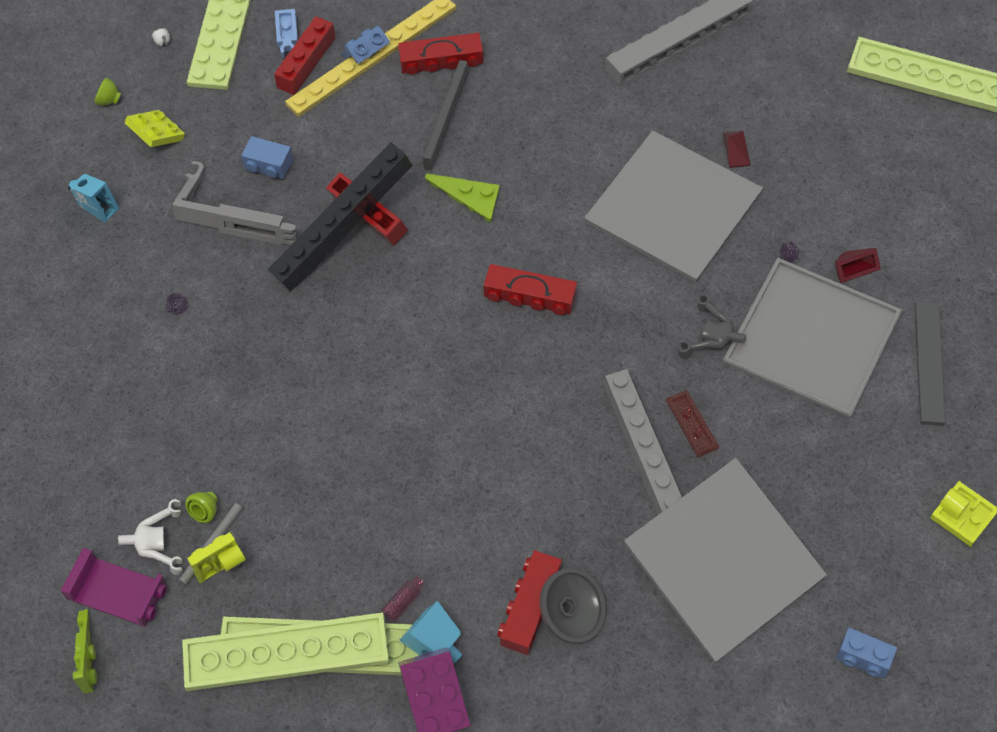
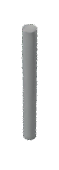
M237 503L233 505L202 548L210 545L218 536L225 534L243 509L241 505ZM190 565L179 578V581L185 585L194 576Z

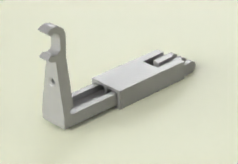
M191 162L193 169H198V171L193 175L185 174L187 182L173 203L175 220L218 228L219 233L279 245L282 243L292 245L297 239L296 227L294 224L284 223L283 216L225 204L215 207L192 202L204 175V167L201 162Z

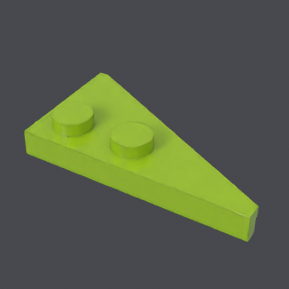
M426 173L425 180L430 185L441 189L450 198L467 206L470 211H475L484 217L487 222L492 221L500 185Z
M88 609L78 611L77 624L79 625L80 633H76L74 654L77 671L73 672V680L84 694L94 692L93 684L98 683L97 671L95 668L92 669V660H96L95 646L91 645Z

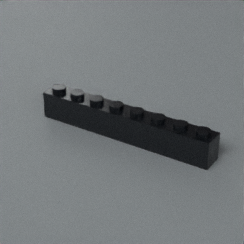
M390 142L268 268L270 273L289 291L297 287L413 166L407 155Z

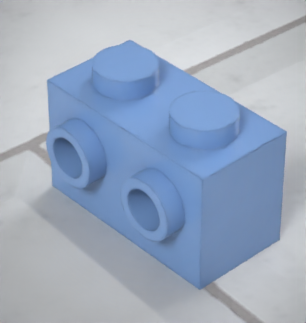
M253 136L250 137L241 155L245 169L284 179L293 161L291 147Z
M848 628L836 659L842 661L847 666L857 667L866 671L871 676L884 679L890 669L897 647Z

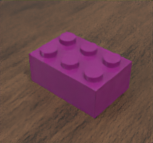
M447 647L398 662L417 732H453L471 726L451 654Z

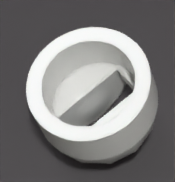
M158 29L153 32L152 37L157 45L162 46L164 42L166 46L170 42V35L167 29Z

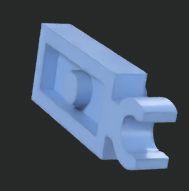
M295 9L275 11L277 45L280 47L282 58H285V52L291 51L298 41Z

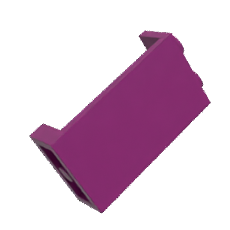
M83 548L61 592L68 600L145 627L148 621L154 619L157 611L155 606L159 599L165 597L167 583L163 575L158 574L156 579L97 559L92 550Z

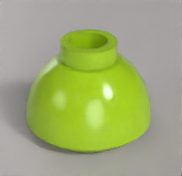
M104 78L94 100L96 105L107 106L112 103L117 104L121 93L117 92L116 85L109 78Z
M212 492L193 493L185 501L187 512L194 520L201 523H209L216 514L218 499Z

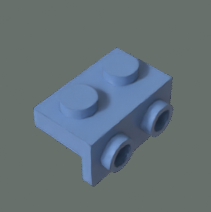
M379 25L372 30L368 28L360 34V38L347 42L341 55L345 59L352 56L356 63L360 64L388 45L390 40Z

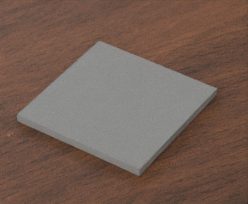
M652 130L584 217V222L690 280L697 282L760 196L763 187Z
M777 257L737 332L746 335L745 343L733 341L722 363L847 418H851L902 309Z
M737 458L722 467L623 541V544L714 663L827 575Z

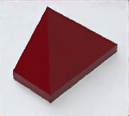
M744 131L723 132L729 168L750 166Z
M877 248L850 250L842 253L835 261L840 283L881 269Z

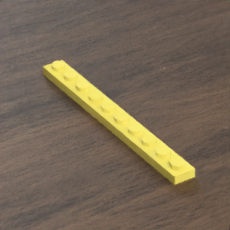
M433 0L386 32L385 35L390 40L388 45L360 64H357L352 56L286 100V106L300 117L398 50V43L411 41L455 11L456 5L450 0Z

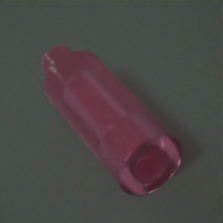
M415 577L412 582L406 581L381 609V612L391 621L395 622L419 595L420 590L418 588L423 584L422 580Z

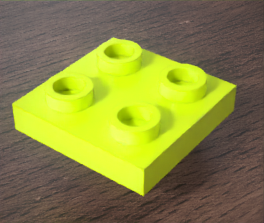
M160 110L126 116L125 124L150 147L179 142L184 139L185 133Z
M958 481L945 495L930 518L971 547L996 516L997 507Z
M230 532L226 535L218 536L210 545L195 550L187 558L199 583H202L223 569L228 572L246 561Z

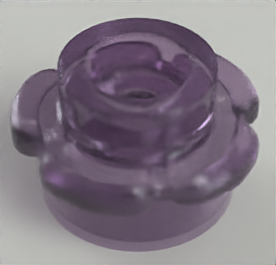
M790 241L789 243L782 244L780 257L782 260L792 263L794 259H797L799 249L794 245L793 241Z
M173 293L167 297L165 307L168 312L180 314L182 310L187 308L188 303L185 301L184 296L179 293Z

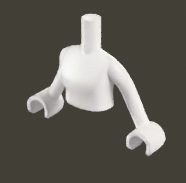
M177 499L171 500L168 508L142 521L136 528L134 535H118L119 545L134 544L138 555L164 562L170 565V572L172 574L180 575L183 572V568H176L174 565L182 564L183 560L177 556L170 558L157 552L164 551L163 526H150L169 515L174 518L179 517L181 511L173 510L172 508L180 507L181 502Z

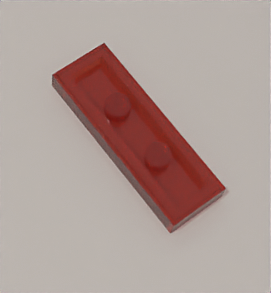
M687 390L666 398L668 406L697 458L719 449V445Z

